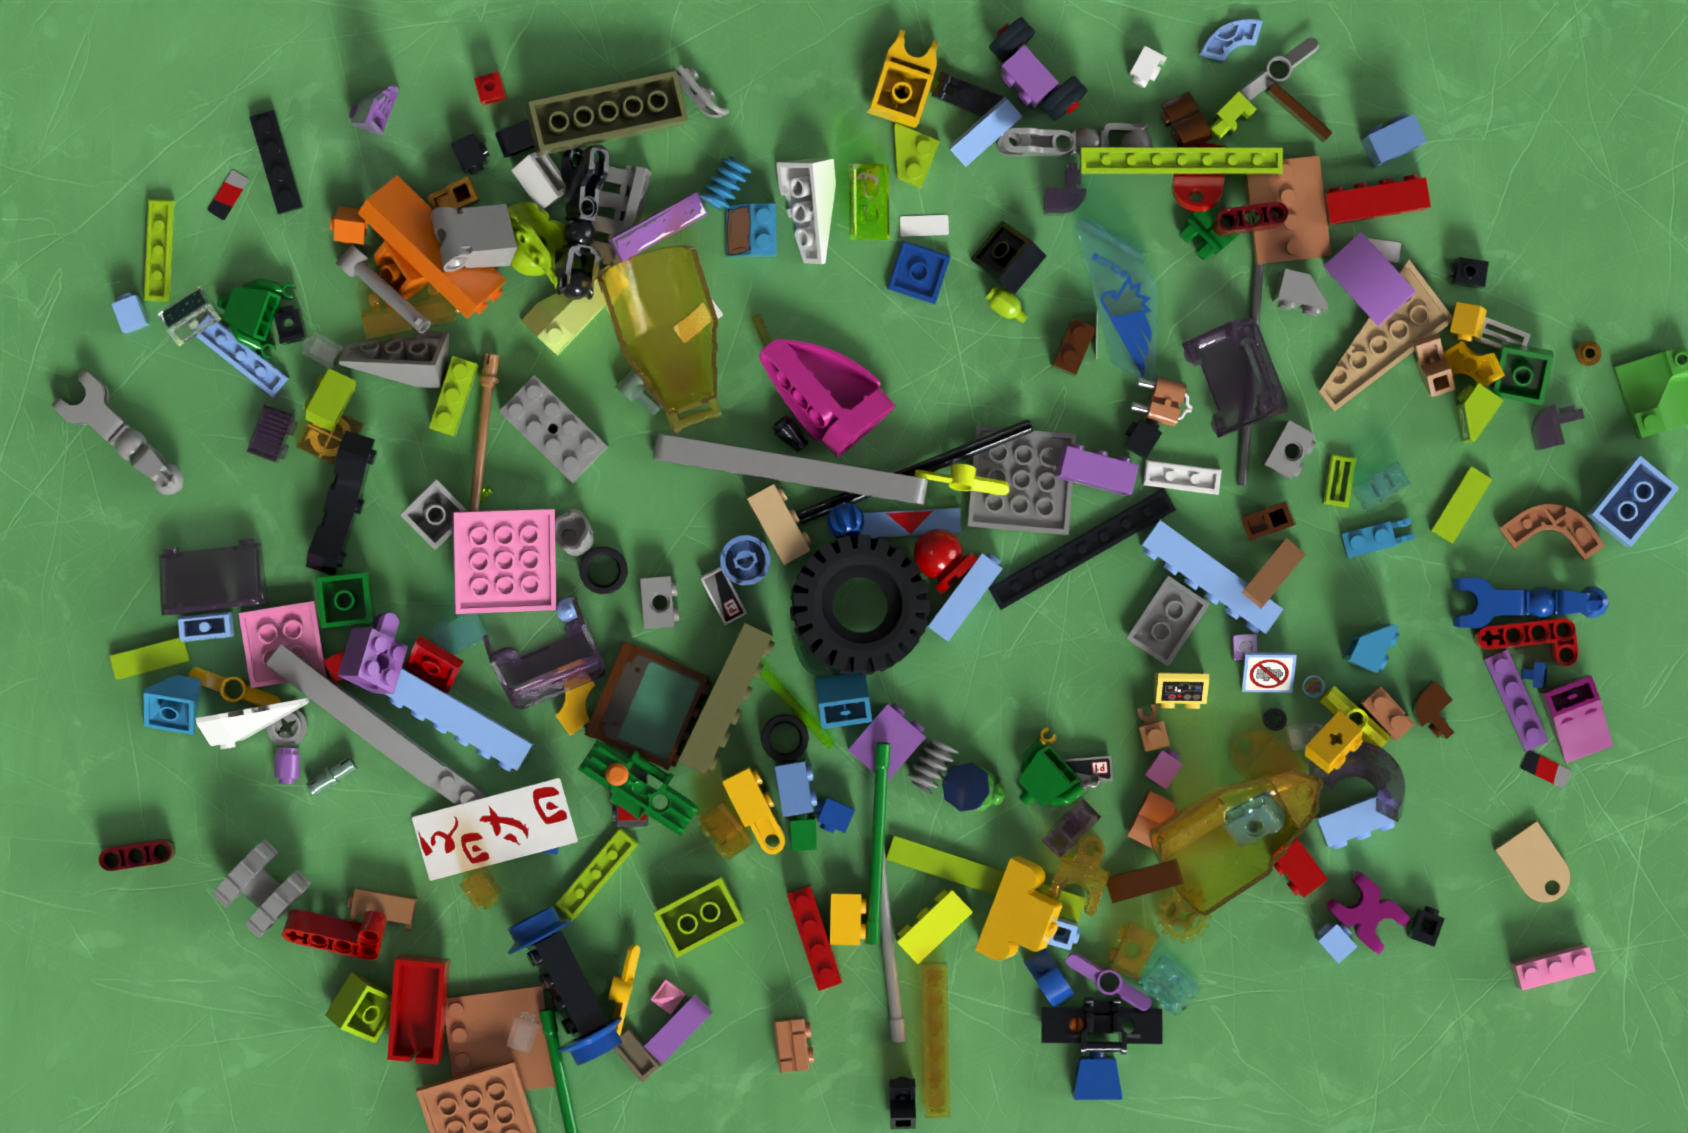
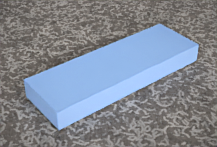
M1004 97L948 148L966 167L1023 116Z

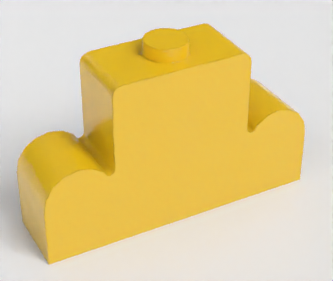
M1021 856L1010 858L975 951L993 960L1000 961L1014 956L1018 951L1019 945L1033 952L1047 947L1050 937L1052 938L1058 929L1056 922L1062 909V904L1036 891V888L1042 886L1045 881V872L1041 866Z

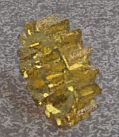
M1182 887L1179 894L1175 889H1172L1173 896L1171 897L1164 894L1163 897L1166 902H1158L1157 904L1162 908V911L1155 912V915L1162 919L1157 922V925L1165 926L1162 933L1166 935L1170 932V939L1172 941L1178 936L1181 943L1185 942L1186 937H1189L1192 942L1195 941L1194 934L1196 933L1202 937L1203 933L1200 929L1202 927L1209 928V925L1205 923V919L1211 918L1210 914L1205 913V910L1210 908L1208 904L1202 905L1204 897L1201 895L1196 898L1195 890L1187 894L1185 887ZM1182 899H1190L1196 905L1187 906ZM1173 903V911L1171 914L1167 915V910L1169 906ZM1181 909L1185 912H1190L1186 916V921L1177 918L1180 915ZM1200 915L1197 925L1193 928L1192 923L1195 917ZM1178 924L1182 926L1184 932L1176 931L1170 925Z

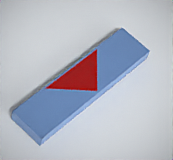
M960 508L863 513L865 526L860 535H871V538L918 536L933 529L948 530L952 534L961 533Z

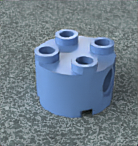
M750 535L737 536L729 540L723 548L720 556L721 568L725 576L733 583L742 586L753 585L761 581L769 572L771 565L770 552L766 544L756 537Z

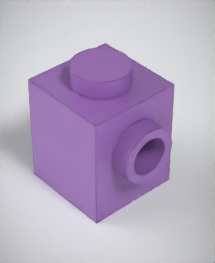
M1169 748L1166 752L1160 749L1143 774L1164 789H1167L1183 764L1178 761L1180 756Z

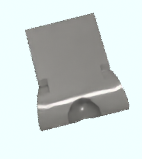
M506 204L461 208L459 211L451 207H439L431 211L430 217L434 233L441 245L439 253L445 272L456 271L464 266L466 268L510 266L517 249V244Z

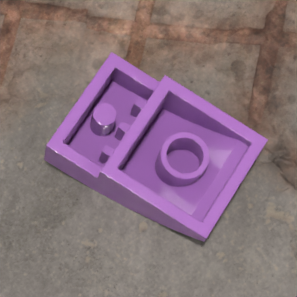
M1362 232L1323 266L1378 327L1416 293L1411 285Z

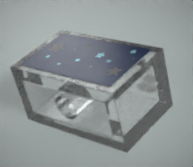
M201 286L158 314L166 331L179 347L221 320L214 303Z

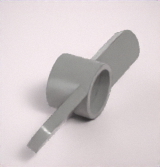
M1307 38L1286 55L1273 57L1266 64L1265 70L1242 86L1239 92L1250 101L1273 83L1280 84L1286 81L1294 67L1318 50L1319 43L1317 39ZM1275 61L1282 62L1287 68L1286 76L1281 79L1273 77L1269 71L1271 63Z

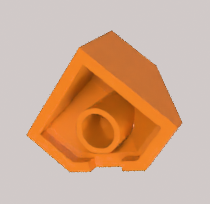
M384 240L374 254V264L379 266V276L407 300L422 290L428 281ZM386 303L390 310L393 309L389 304Z

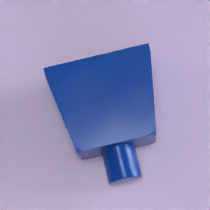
M1090 1052V1056L1078 1057L1073 1087L1074 1100H1122L1120 1079L1114 1056H1105V1052Z

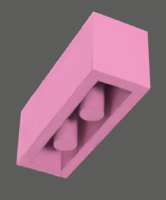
M1585 944L1510 963L1516 987L1520 990L1596 971L1590 947Z

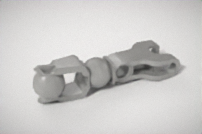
M1108 123L1099 132L1088 127L1072 132L1037 128H1010L999 137L997 148L1000 154L1007 157L1062 156L1069 153V156L1075 154L1080 158L1081 147H1108L1110 145L1107 139L1109 132H1126L1122 137L1121 147L1152 148L1153 142L1151 136L1146 131L1150 125L1146 123ZM1057 137H1064L1067 140L1068 146L1066 149L1057 147ZM1009 138L1016 140L1017 146L1010 144Z
M83 369L78 375V380L86 390V396L81 403L71 405L61 398H56L52 403V407L67 422L76 425L89 424L107 442L115 446L116 452L122 459L130 461L134 468L152 479L153 487L157 492L162 495H172L182 490L184 477L180 468L168 463L156 448L147 444L146 438L141 432L134 430L110 407L108 387L91 372Z

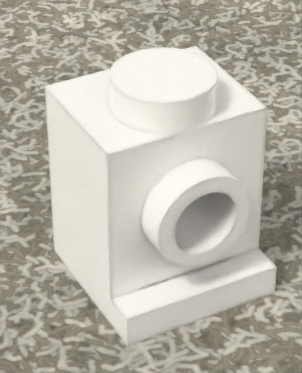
M1144 46L1129 74L1133 78L1132 82L1145 88L1149 80L1155 81L1161 70L1157 65L1158 63L1163 65L1167 57Z

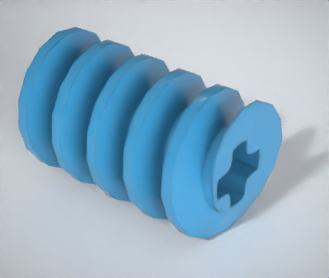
M729 155L730 160H721L725 169L717 167L715 170L720 177L711 176L710 178L714 186H705L709 194L701 193L699 196L702 200L722 211L721 207L730 208L729 203L726 201L727 198L735 200L736 197L731 191L741 190L737 181L746 182L742 173L751 174L752 172L746 165Z

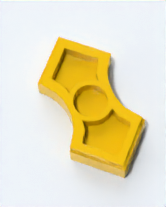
M1459 342L1443 351L1444 358L1450 366L1453 376L1459 373L1469 375L1484 387L1505 376L1495 353L1476 354L1467 347L1465 342Z
M582 665L561 679L565 688V702L560 712L555 716L570 736L587 725L591 720L587 713L586 705L588 696L596 687V684Z

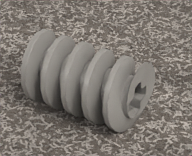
M929 739V743L933 748L925 747L923 750L928 756L918 757L923 765H914L913 768L917 774L909 773L907 776L912 781V784L933 796L929 787L937 788L938 784L934 779L944 778L939 770L948 771L949 767L945 761H954L950 752H959L940 740Z

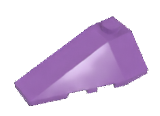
M392 84L359 99L358 104H353L349 114V118L352 119L351 124L382 136L400 89Z

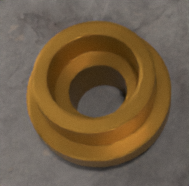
M1593 341L1582 342L1576 349V358L1584 366L1595 365L1599 362L1602 355L1600 346ZM1586 349H1591L1593 351V356L1591 358L1586 357Z

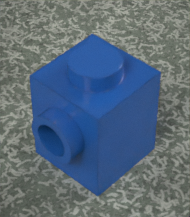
M827 797L825 802L820 800L814 814L818 815L817 821L821 823L820 828L834 833L835 829L845 833L855 808Z

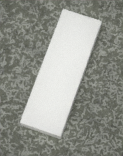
M1146 460L1143 485L1219 495L1222 470Z

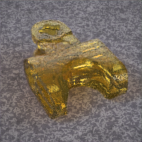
M1088 836L1083 839L1078 847L1075 858L1065 854L1062 855L1047 894L1048 897L1057 900L1065 886L1074 883L1082 886L1087 896L1084 912L1091 917L1098 908L1110 875V871L1099 868L1105 852L1104 842L1099 837ZM1091 844H1094L1095 850L1098 851V853L1094 852V854L1090 856L1088 855V849H1086L1085 847H1089Z

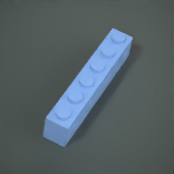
M1161 520L1157 521L1141 543V546L1145 548L1143 551L1145 555L1154 561L1158 557L1165 563L1163 567L1173 575L1180 573L1186 578L1184 583L1194 590L1199 587L1205 591L1204 597L1215 605L1218 602L1227 607L1225 612L1236 620L1241 617L1247 622L1245 627L1256 635L1259 632L1266 634L1283 611V608L1270 599L1260 609L1242 593L1248 585L1247 582Z
M404 667L401 668L394 694H385L390 697L389 702L399 708H402L403 705L412 710L410 714L421 721L427 718L434 722L433 728L444 734L447 731L456 735L454 740L464 746H468L469 743L478 748L476 751L478 754L487 759H490L491 756L500 761L498 765L509 772L512 769L516 771L520 769L534 745L533 742L407 671Z

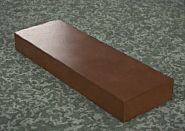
M1277 83L1266 93L1320 141L1325 142L1332 134L1330 129Z
M1175 858L1105 879L1112 903L1183 884L1184 880Z

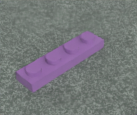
M1508 649L1483 659L1524 752L1549 742Z

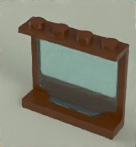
M624 641L584 735L601 740L631 754L638 751L640 752L639 756L664 767L668 771L670 766L676 767L681 753L677 752L680 743L686 744L691 732V730L687 729L691 719L696 721L701 709L697 705L701 696L706 697L711 683L707 682L709 677Z

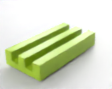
M1330 454L1323 504L1349 508L1356 458ZM1336 460H1339L1334 499L1330 500ZM1345 462H1350L1344 500L1341 502L1339 498Z

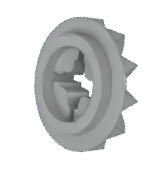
M297 709L283 717L287 722L296 720L294 726L291 727L294 736L288 731L278 733L284 726L282 719L267 727V733L275 744L282 747H291L303 740L306 736L308 725L305 715Z

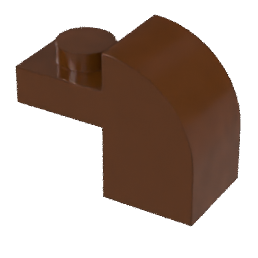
M1287 500L1241 517L1249 541L1296 525Z
M1432 680L1416 695L1412 712L1418 726L1423 727L1429 722L1428 728L1437 738L1441 736L1444 739H1448L1455 732L1438 713L1453 699L1437 681Z

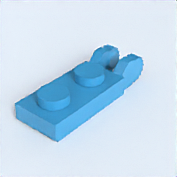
M1407 518L1392 523L1388 521L1342 533L1341 537L1347 558L1397 546V543L1416 539L1414 533H1407L1397 538L1394 536L1393 528L1408 526L1412 523L1411 519Z

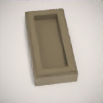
M628 1027L620 1034L622 1043L613 1049L643 1083L662 1065Z

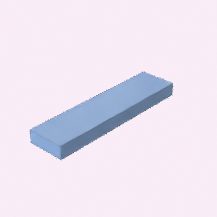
M211 315L205 319L194 333L196 337L272 398L277 395L289 380V377L259 353L238 343L230 330Z

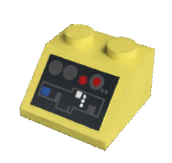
M1154 672V703H1160V708H1175V703H1183L1185 708L1199 709L1200 704L1207 703L1209 674Z

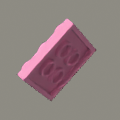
M315 601L238 613L251 688L288 682L266 665L281 643L327 676L326 665L323 661L325 659Z

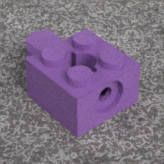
M377 613L372 628L351 629L337 676L374 694H394L408 646L394 640L399 625V619L394 613Z

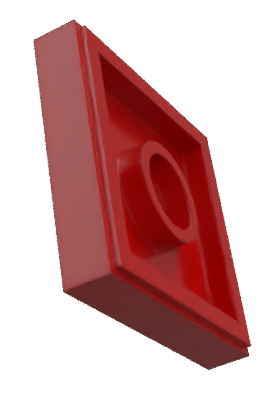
M419 636L404 668L448 693L464 661L424 637Z

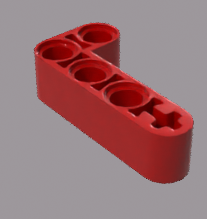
M1555 618L1490 625L1478 628L1473 634L1474 643L1482 649L1550 643L1551 658L1555 664L1571 666L1578 659L1576 628L1569 619ZM1563 622L1567 626V633L1561 637L1557 634L1556 629L1558 624ZM1536 625L1542 628V636L1539 639H1534L1531 634L1532 628ZM1510 628H1514L1517 631V638L1513 642L1508 641L1506 638V633ZM1486 633L1489 635L1498 634L1499 639H1490L1486 643V641L1481 640V636H1484ZM1563 648H1567L1570 652V657L1565 662L1559 657V652Z
M294 909L288 914L282 936L291 943L361 959L375 960L379 956L384 940L386 917L378 911H367L362 923Z

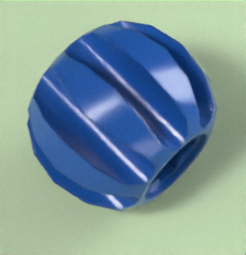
M851 503L840 504L834 507L827 517L828 529L836 538L846 536L855 538L861 534L865 526L864 515L861 509Z

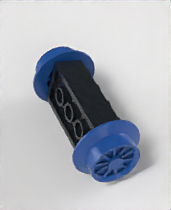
M550 906L508 928L514 941L508 954L517 952L525 947L528 948L527 958L533 967L537 966L541 974L538 976V979L544 989L548 988L552 996L549 1000L553 1009L556 1012L560 1011L564 1019L561 1021L563 1029L567 1035L571 1033L572 1037H575L557 1050L558 1052H570L578 1066L601 1056L622 1043L616 1030L622 1018L620 1016L607 1021L562 931L556 932L570 924L572 919H560L554 907Z

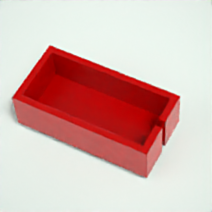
M400 954L395 958L387 1060L410 1062L415 1057L416 1063L438 1064L443 1059L450 959Z

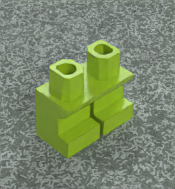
M1238 92L1214 116L1217 121L1210 127L1211 134L1218 141L1227 132L1232 135L1237 129V122L1235 120L1241 116L1246 121L1257 109Z

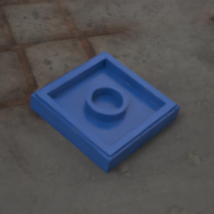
M902 241L887 289L935 305L951 256Z

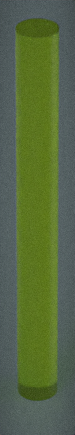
M768 668L760 674L822 744L829 749L835 743L833 739Z

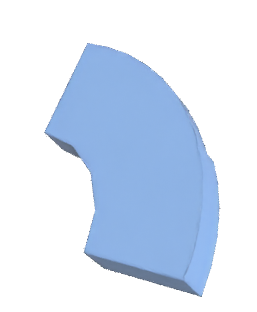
M1240 19L1223 25L1208 38L1199 56L1224 63L1227 55L1235 48L1244 45L1255 46L1262 20Z

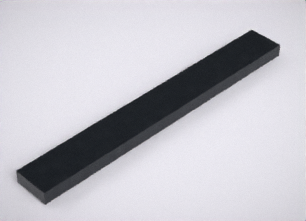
M1163 488L988 589L999 609L1002 610L1176 511Z

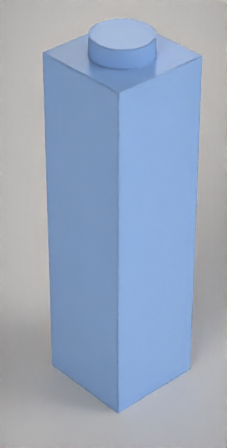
M981 553L978 560L972 565L927 627L946 641H949L1003 569L999 566L1001 561L991 553H988L987 556Z

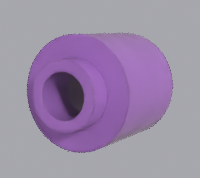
M277 748L274 761V779H279V784H294V779H300V755H298V748Z

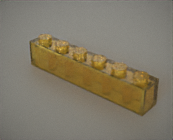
M921 962L924 1117L950 1118L947 962Z

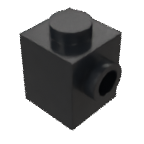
M474 133L451 143L465 174L470 172L471 175H475L485 170L484 165L488 164L486 157L490 156L485 143H479Z
M1462 257L1456 258L1454 263H1450L1448 277L1452 278L1451 284L1480 289L1485 287L1489 261Z
M1141 419L1138 423L1132 422L1125 433L1129 437L1123 446L1141 458L1146 459L1162 435V432L1158 430L1160 426L1150 419H1146V421Z

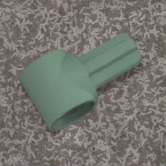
M633 368L615 386L631 402L637 400L652 415L657 414L663 407V404L647 389L649 383Z

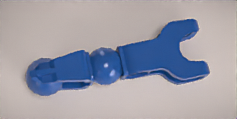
M1479 577L1456 578L1453 580V587L1455 589L1471 592L1476 600L1475 609L1470 614L1454 617L1453 626L1460 628H1482L1493 617L1499 615L1531 614L1536 618L1542 619L1552 614L1567 615L1581 613L1588 618H1597L1606 612L1609 604L1605 591L1595 586L1586 587L1580 592L1569 590L1552 591L1548 587L1543 586L1535 587L1532 590H1496L1492 588L1489 582Z

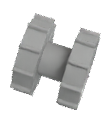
M265 839L241 860L213 893V896L226 908L241 894L248 898L258 909L245 926L258 938L283 916L311 883L298 870L282 884L279 883L266 870L267 866L277 856L278 851Z

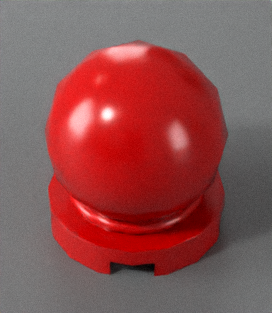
M929 530L920 535L914 546V561L924 575L930 578H937L939 583L935 588L941 594L978 560L972 552L967 556L963 554L962 544L959 539L948 530Z

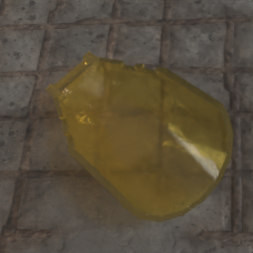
M680 245L648 251L635 255L623 262H618L601 272L597 279L620 351L666 412L672 432L676 434L687 426L712 417L713 419L721 417L717 401L716 352H718V344L716 339L718 318L696 248ZM705 403L708 404L709 408L678 419V413Z

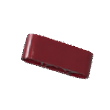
M1276 201L1226 208L1213 218L1211 227L1219 236L1275 229L1287 219L1288 209L1284 203ZM1270 210H1274L1278 213V221L1273 220L1270 217ZM1245 214H1251L1255 219V223H1248L1245 219ZM1221 217H1225L1230 221V228H1226L1221 224Z
M168 839L115 846L101 852L99 864L106 871L160 864L174 857L176 847ZM160 844L165 845L168 849L166 858H162L157 854V847ZM135 848L140 849L143 853V859L140 862L135 861L132 857V851ZM109 852L115 853L118 857V862L115 866L110 865L107 861Z

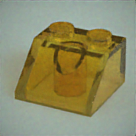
M724 799L699 818L701 822L698 825L706 837L710 835L716 841L714 848L722 858L727 856L730 860L754 842L753 837Z

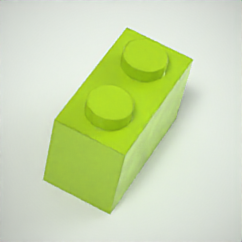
M328 368L325 376L322 374L319 376L315 384L317 391L314 396L309 395L303 409L306 410L305 420L333 432L355 392L356 381Z

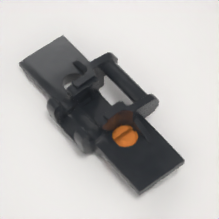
M1085 997L1083 1008L1041 1007V1043L1080 1044V1054H1086V1052H1120L1121 1055H1126L1127 1044H1163L1162 1009L1149 1008L1142 1011L1138 1008H1120L1121 997H1113L1112 1001L1094 1000L1093 997ZM1123 1019H1129L1133 1022L1134 1029L1131 1033H1127L1122 1029L1121 1023ZM1087 1033L1118 1034L1119 1042L1086 1041Z

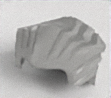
M570 509L569 512L555 519V542L571 556H579L586 553L592 547L595 540L593 536L594 531L580 510Z

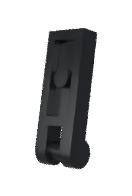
M940 72L937 79L939 84L931 95L935 99L981 117L1004 98L1001 95L959 80L943 72ZM949 85L956 88L953 96L946 93Z

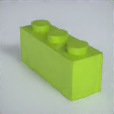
M452 356L429 429L453 437L457 436L480 365Z

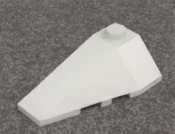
M812 158L776 162L779 190L781 196L785 195L789 206V209L786 211L788 217L793 218L796 227L794 235L803 262L824 264L826 262L836 187L834 159Z
M309 698L195 718L196 724L210 746L220 745V749L236 747L235 742L245 740L308 704Z

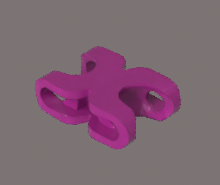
M1356 871L1352 875V881L1360 890L1358 902L1353 906L1345 907L1335 899H1330L1325 905L1343 924L1347 926L1357 924L1355 933L1358 939L1373 952L1380 954L1384 950V944L1376 935L1378 923L1383 919L1391 918L1401 926H1406L1411 919L1395 902L1389 899L1379 901L1381 896L1379 887L1363 873Z

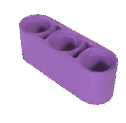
M694 994L646 1042L644 1047L661 1064L664 1063L713 1011Z

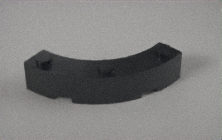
M345 431L337 452L334 473H336L335 480L330 485L323 508L325 514L321 526H317L307 552L306 567L334 576L338 567L343 568L347 553L344 551L356 515H361L364 508L365 500L361 498L370 465L374 464L377 456V451L373 450L375 439Z

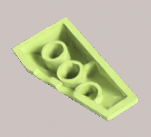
M608 265L598 271V278L594 281V295L592 299L589 300L585 296L580 300H572L564 296L563 293L560 295L555 293L538 302L521 322L558 356L627 282Z

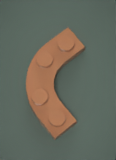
M1542 504L1527 508L1498 528L1512 549H1515L1531 536L1543 530H1554L1563 534L1582 560H1586L1605 546L1593 527L1581 514L1561 505Z

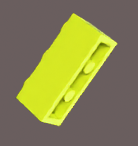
M952 888L948 892L943 889L934 898L936 903L930 909L925 906L915 916L918 920L912 926L906 924L897 933L899 936L896 940L897 943L917 964L973 913L972 909Z

